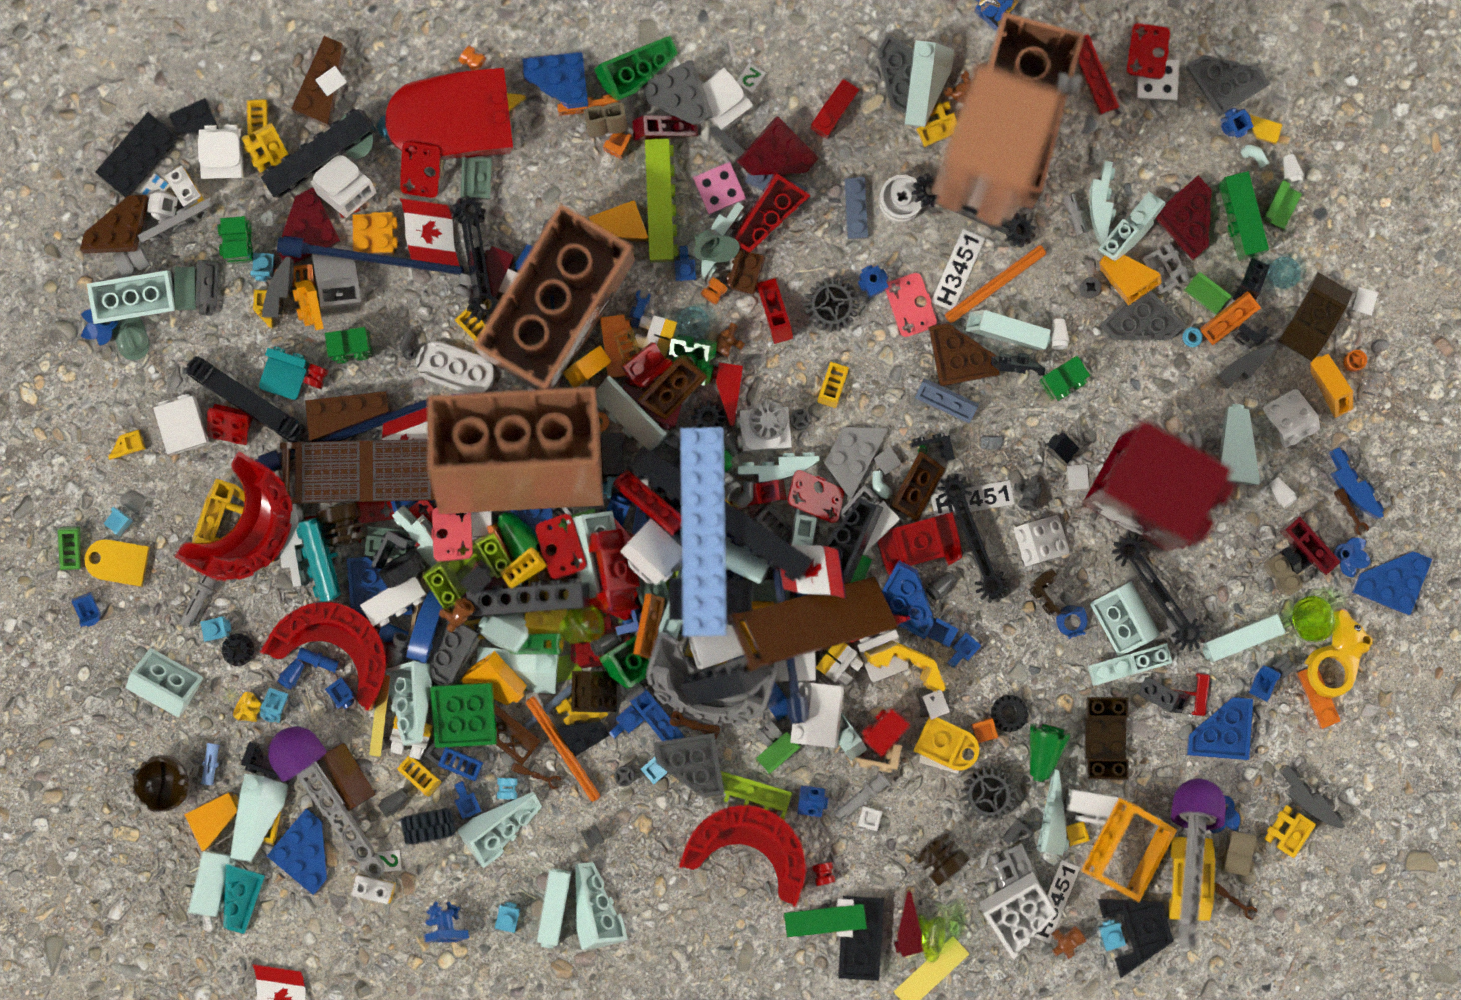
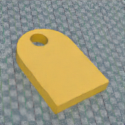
M107 539L98 540L87 549L84 559L87 571L97 579L143 587L150 547ZM95 552H98L101 556V560L97 564H93L90 559L91 555Z
M929 715L913 751L950 769L965 770L970 768L978 759L979 744L970 732L938 717L931 719ZM970 748L973 751L974 755L971 760H965L962 757L964 749Z

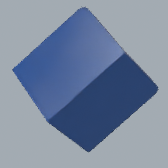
M936 618L927 637L946 647H950L959 629Z

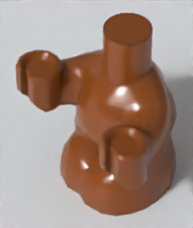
M967 71L961 74V79L964 83H958L953 89L948 87L944 91L946 96H951L959 103H964L972 83Z
M731 322L729 327L722 330L716 339V353L725 358L729 357V350L732 346L742 350L745 345L743 341L736 340L734 337V333L738 328L736 324Z
M458 598L452 612L448 609H441L439 616L446 618L450 622L446 629L452 633L456 627L467 622L468 616L473 614L475 608L469 600Z
M1073 926L1066 934L1061 933L1058 929L1051 933L1054 939L1058 940V946L1052 950L1056 957L1064 953L1067 959L1075 956L1074 949L1087 942L1082 932L1076 926Z

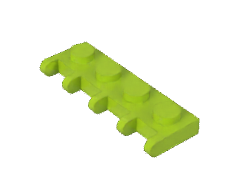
M721 771L724 794H726L724 802L728 803L729 796L731 795L744 799V805H748L749 801L764 805L766 810L769 807L781 810L780 818L785 819L792 792Z

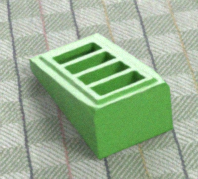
M60 527L58 529L60 570L81 569L80 527ZM64 534H74V537H64ZM65 542H74L75 545L65 546ZM65 551H75V554H65ZM65 559H75L76 562H65Z

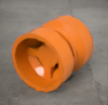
M469 45L460 55L458 62L462 65L468 64L470 70H479L484 64L486 56L481 53H475V48Z
M712 277L709 280L708 287L704 288L700 294L711 303L717 305L720 301V296L725 294L728 288L722 282Z
M1353 350L1346 354L1343 359L1344 367L1350 372H1356L1367 364V356L1361 350Z

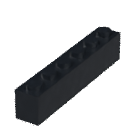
M360 109L350 110L346 113V118L333 122L329 126L330 129L326 132L317 133L313 137V141L300 145L297 148V152L283 157L281 163L277 166L273 165L267 168L261 179L272 196L275 198L283 197L313 176L334 157L343 155L375 133L377 130L365 111Z

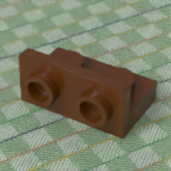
M739 248L737 255L732 258L733 268L727 274V286L731 290L754 296L766 257L752 252L749 253Z

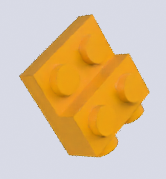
M392 212L352 214L353 251L378 255H395L394 249H398V239L394 237V229H397L398 224L397 217H394Z
M311 280L295 282V289L292 290L294 301L299 303L300 308L296 309L299 321L302 320L305 326L313 325L315 330L324 329L316 290Z

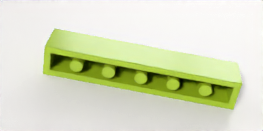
M669 139L645 140L650 263L674 262V257L678 256V245L673 243V237L677 236V224H673L672 218L676 216V204H672V197L676 196L675 184H671V177L675 176L674 164H670V157L674 156V146L669 144Z

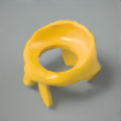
M244 692L233 711V717L236 720L257 722V714L260 712L261 703L253 692Z

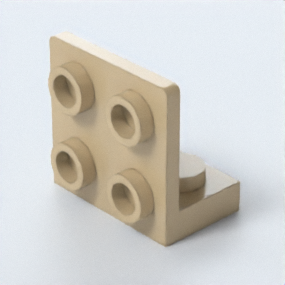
M893 744L888 749L885 759L889 760L888 763L856 757L855 761L859 762V766L872 769V765L879 766L880 771L892 773L893 769H898L902 745Z

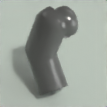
M410 330L406 331L399 345L402 355L406 360H413L417 355L412 345L416 334Z
M743 482V492L732 500L735 508L742 509L752 502L753 482Z

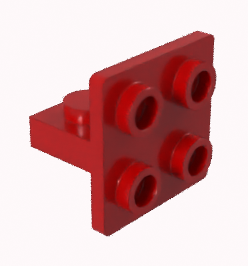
M651 342L622 364L621 367L628 377L626 380L628 385L645 388L650 386L654 382L653 379L658 375L661 376L673 362L672 360L665 359L655 342Z
M214 403L213 408H209L207 411V436L216 440L247 445L248 431L253 418L240 409Z

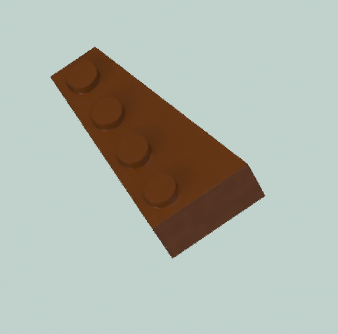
M327 36L323 37L291 107L295 114L329 129L335 111L338 89L327 96L316 82V79L334 66L340 73L342 72L346 50L343 43Z
M386 391L305 400L309 441L311 442L391 413L389 393Z

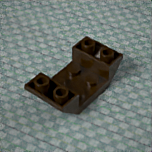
M1319 272L1314 276L1307 288V294L1277 341L1311 362L1328 341L1347 308L1353 293Z
M1087 697L1084 716V758L1087 779L1129 780V759H1126L1128 697Z

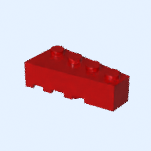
M775 171L733 238L738 241L742 249L750 253L811 195Z

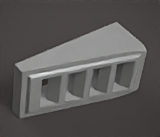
M865 484L840 511V517L844 519L847 515V509L850 511L851 505L857 502L858 497L869 500L862 494L864 491L873 498L871 501L873 503H876L880 496L868 484Z

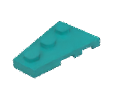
M226 864L223 928L245 934L265 875Z

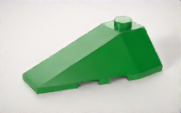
M669 35L605 61L594 68L602 88L618 101L635 94L668 64L678 52Z
M637 635L599 658L609 676L627 689L646 678L651 659L633 654Z

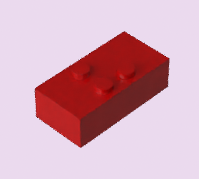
M892 708L882 709L875 716L877 720L872 725L868 724L861 732L863 734L860 737L861 740L880 756H883L910 726Z

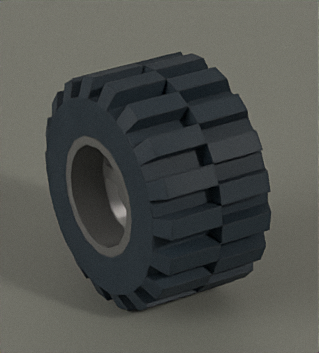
M448 808L408 815L400 819L404 842L407 845L440 840L456 834L452 812Z

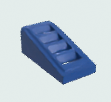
M445 747L437 766L476 781L483 761ZM449 753H451L453 756L449 765H447L445 762ZM458 756L460 757V760L458 762L457 767L454 768L452 766L455 762L456 757ZM465 759L468 762L466 764L464 771L460 770V768ZM471 763H474V769L472 773L469 774L468 770L471 766Z

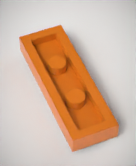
M604 95L601 99L593 100V97H587L588 107L571 109L563 106L561 102V104H557L559 116L581 114L589 107H604L611 103H618V101L611 95Z
M1247 291L1199 329L1213 346L1261 309V307Z
M645 594L633 654L651 658L657 640L665 598L653 594Z
M1308 668L1296 672L1320 729L1340 722L1341 720L1332 699L1320 696L1310 685L1307 675ZM1318 669L1317 673L1319 680L1322 682L1323 685H1325L1323 678L1320 674V671Z

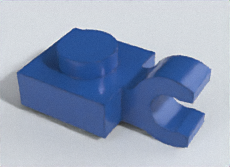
M688 245L680 246V260L675 261L676 282L696 280L695 259L689 260Z
M641 290L636 292L635 302L637 306H632L629 318H632L631 326L637 329L651 298L649 293L647 298H640Z
M965 632L952 647L956 653L947 664L954 668L962 658L969 661L981 645Z
M630 705L615 718L619 724L609 734L614 739L624 730L629 734L644 719Z
M463 781L456 783L454 786L460 798L456 799L455 803L462 819L481 812V807L474 792L468 794Z

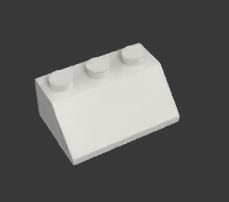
M798 682L799 692L807 700L809 717H807L808 722L792 724L790 743L837 748L844 687Z

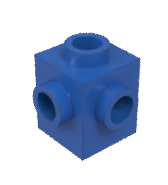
M1232 108L1224 113L1225 116L1220 119L1222 123L1221 129L1228 137L1236 136V138H1240L1248 133L1247 130L1254 127L1251 117L1245 109L1236 110V108Z
M869 265L861 270L860 280L857 282L862 292L866 291L869 298L888 290L889 286L886 282L888 277L884 269L880 270L878 265L875 267ZM870 278H874L876 282H871Z
M801 785L797 814L822 817L823 809L827 810L828 797H825V789Z

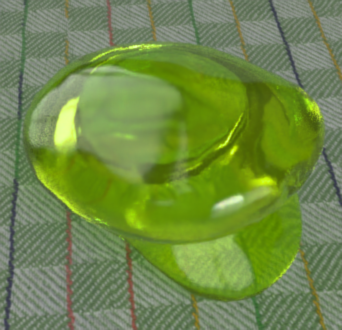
M1312 595L1300 599L1295 604L1292 620L1300 637L1307 642L1314 643L1325 640L1332 635L1335 630V616L1332 607L1325 599Z
M590 603V607L570 609L569 614L561 620L559 631L563 639L569 643L593 642L603 636L605 620L600 610Z
M918 915V921L923 931L922 946L924 957L927 962L934 963L940 957L944 946L946 921L941 916H936L929 921L923 915Z

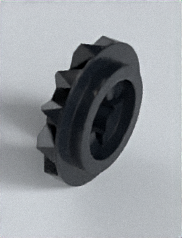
M233 634L228 636L222 643L221 653L224 660L230 665L243 666L252 659L254 644L246 635ZM238 644H240V649L246 653H238L237 656H235V651L232 650L230 646L237 647Z

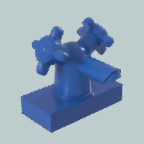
M435 901L429 910L426 911L430 915V919L425 920L428 926L437 925L438 930L424 934L425 943H456L469 938L468 930L454 929L452 916L455 920H458L457 914L460 907L452 905L448 901L446 903L447 910H442V907H438L439 903Z

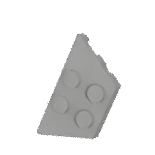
M206 199L189 209L185 207L176 212L177 215L172 218L165 217L161 219L158 225L138 235L141 243H145L149 239L151 242L167 240L201 222L207 214L206 209L211 208V204Z
M843 427L824 464L850 499H852L888 429Z

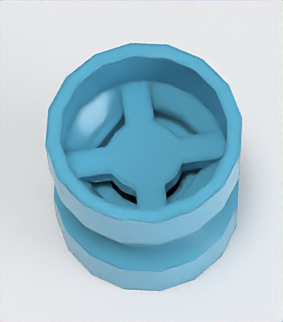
M497 778V785L499 786L497 799H517L515 786L518 784V778Z

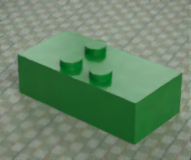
M1249 171L1226 176L1218 185L1229 223L1227 232L1229 237L1233 239L1238 261L1262 256L1269 250Z

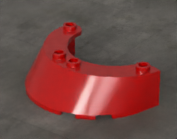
M240 451L237 452L231 463L232 471L241 481L245 495L244 509L238 523L228 534L216 541L208 543L189 541L183 543L174 556L197 572L209 578L222 581L244 579L254 575V572L262 567L266 568L283 549L292 523H290L291 511H293L292 502L283 481L269 468Z
M319 602L301 606L287 614L277 623L260 653L275 659H283L297 647L315 641L328 642L340 647L351 657L357 669L359 680L356 695L357 702L365 708L364 710H373L385 676L386 657L381 638L368 619L345 605Z
M738 805L724 808L711 814L696 827L685 846L679 868L698 869L711 853L721 847L733 844L747 845L759 850L772 863L777 875L779 898L784 902L792 904L793 907L797 906L805 880V856L796 833L782 818L764 808Z

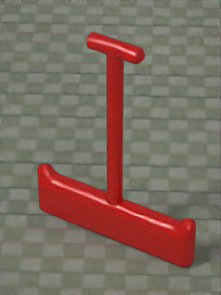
M1197 673L1196 692H1183L1196 696L1194 711L1191 714L1205 716L1210 676Z

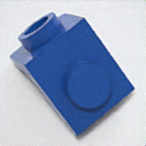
M91 592L72 599L71 602L80 619L79 624L81 627H90L98 623L101 612Z
M1263 665L1256 673L1248 693L1267 702L1281 673L1272 667Z
M340 677L325 689L338 709L342 707L347 709L355 703L353 699L356 695L343 677Z

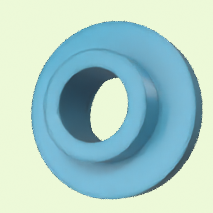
M1190 327L1184 331L1182 339L1188 347H1197L1203 340V334L1200 329ZM1190 334H1194L1196 336L1195 341H1191L1189 339Z

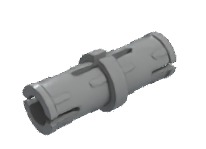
M1075 193L1062 198L1069 213L1068 219L1072 221L1076 236L1089 232L1082 216L1084 214L1083 210L1079 208Z

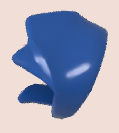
M1075 605L1063 607L1060 610L1061 614L1056 616V623L1060 632L1068 636V639L1085 635L1086 632L1083 630L1087 627L1088 622L1085 608ZM1072 614L1080 618V625L1075 630H1069L1064 625L1065 618Z

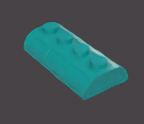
M318 517L299 522L296 532L298 538L303 540L302 554L305 559L308 558L310 565L307 567L308 575L314 579V596L319 598L320 602L333 600L342 594L332 561L333 557L339 556L338 552L330 553L329 547H325L324 541H326V537L322 536L324 529L320 526Z

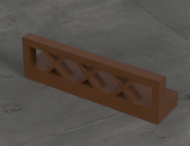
M494 704L497 734L496 745L519 764L523 765L541 740ZM499 734H507L510 737V743H503L499 738ZM522 746L528 752L522 758L516 753L515 747Z

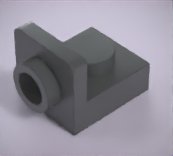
M1016 819L1001 839L1009 845L1011 842L1016 843L1022 835L1020 833L1021 830H1024L1032 837L1034 835L1031 831L1033 827L1024 819L1022 822Z

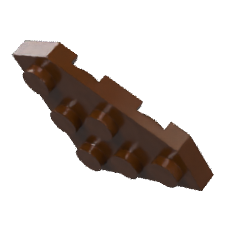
M128 195L84 232L80 250L84 254L137 251L140 240L138 235L142 232L149 197L147 195Z
M949 323L928 327L940 386L1000 375L999 370L991 365V356L996 355L979 345V343L966 334L964 335Z

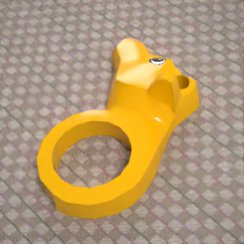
M1336 609L1332 614L1334 623L1332 644L1314 650L1304 663L1308 665L1307 675L1310 685L1317 694L1323 697H1339L1353 687L1361 656L1370 650L1373 639L1366 634L1360 624L1351 618L1346 609ZM1325 658L1336 659L1344 667L1345 679L1342 685L1336 689L1326 687L1319 680L1318 666Z

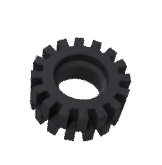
M1005 695L996 700L991 708V717L996 727L1006 732H1015L1021 729L1026 724L1029 716L1026 703L1014 695ZM1008 705L1015 707L1017 710V717L1011 722L1004 720L1002 717V710Z

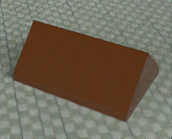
M682 355L654 382L638 401L666 420L707 376L686 355Z
M919 452L890 507L918 521L946 468L923 452Z
M345 742L326 752L316 761L343 800L348 812L376 795Z

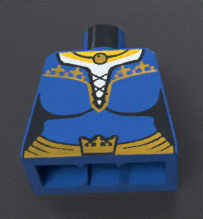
M976 0L979 3L974 11L996 32L1003 13L1012 14L1020 0Z

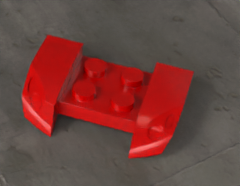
M953 512L890 529L877 542L881 559L888 575H891L899 560L912 566L944 557L946 564L949 566L963 557L962 545Z
M622 529L591 533V543L588 550L589 553L596 552L603 587V592L596 594L598 600L603 604V608L607 612L635 609L636 604L633 592H636V588L640 587L638 574L630 568L628 559L620 552L627 545L624 544Z

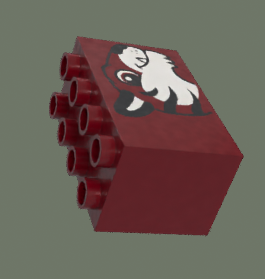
M1142 419L1120 434L1085 496L1082 505L1131 533L1138 535V537L1161 550L1168 552L1177 548L1184 549L1186 546L1191 547L1192 544L1197 545L1199 542L1204 543L1215 525V521L1207 517L1212 508L1217 509L1219 505L1224 506L1227 503L1236 484L1228 480L1233 471L1232 468Z

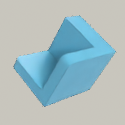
M112 507V513L103 524L110 528L115 535L122 536L133 520L120 509Z

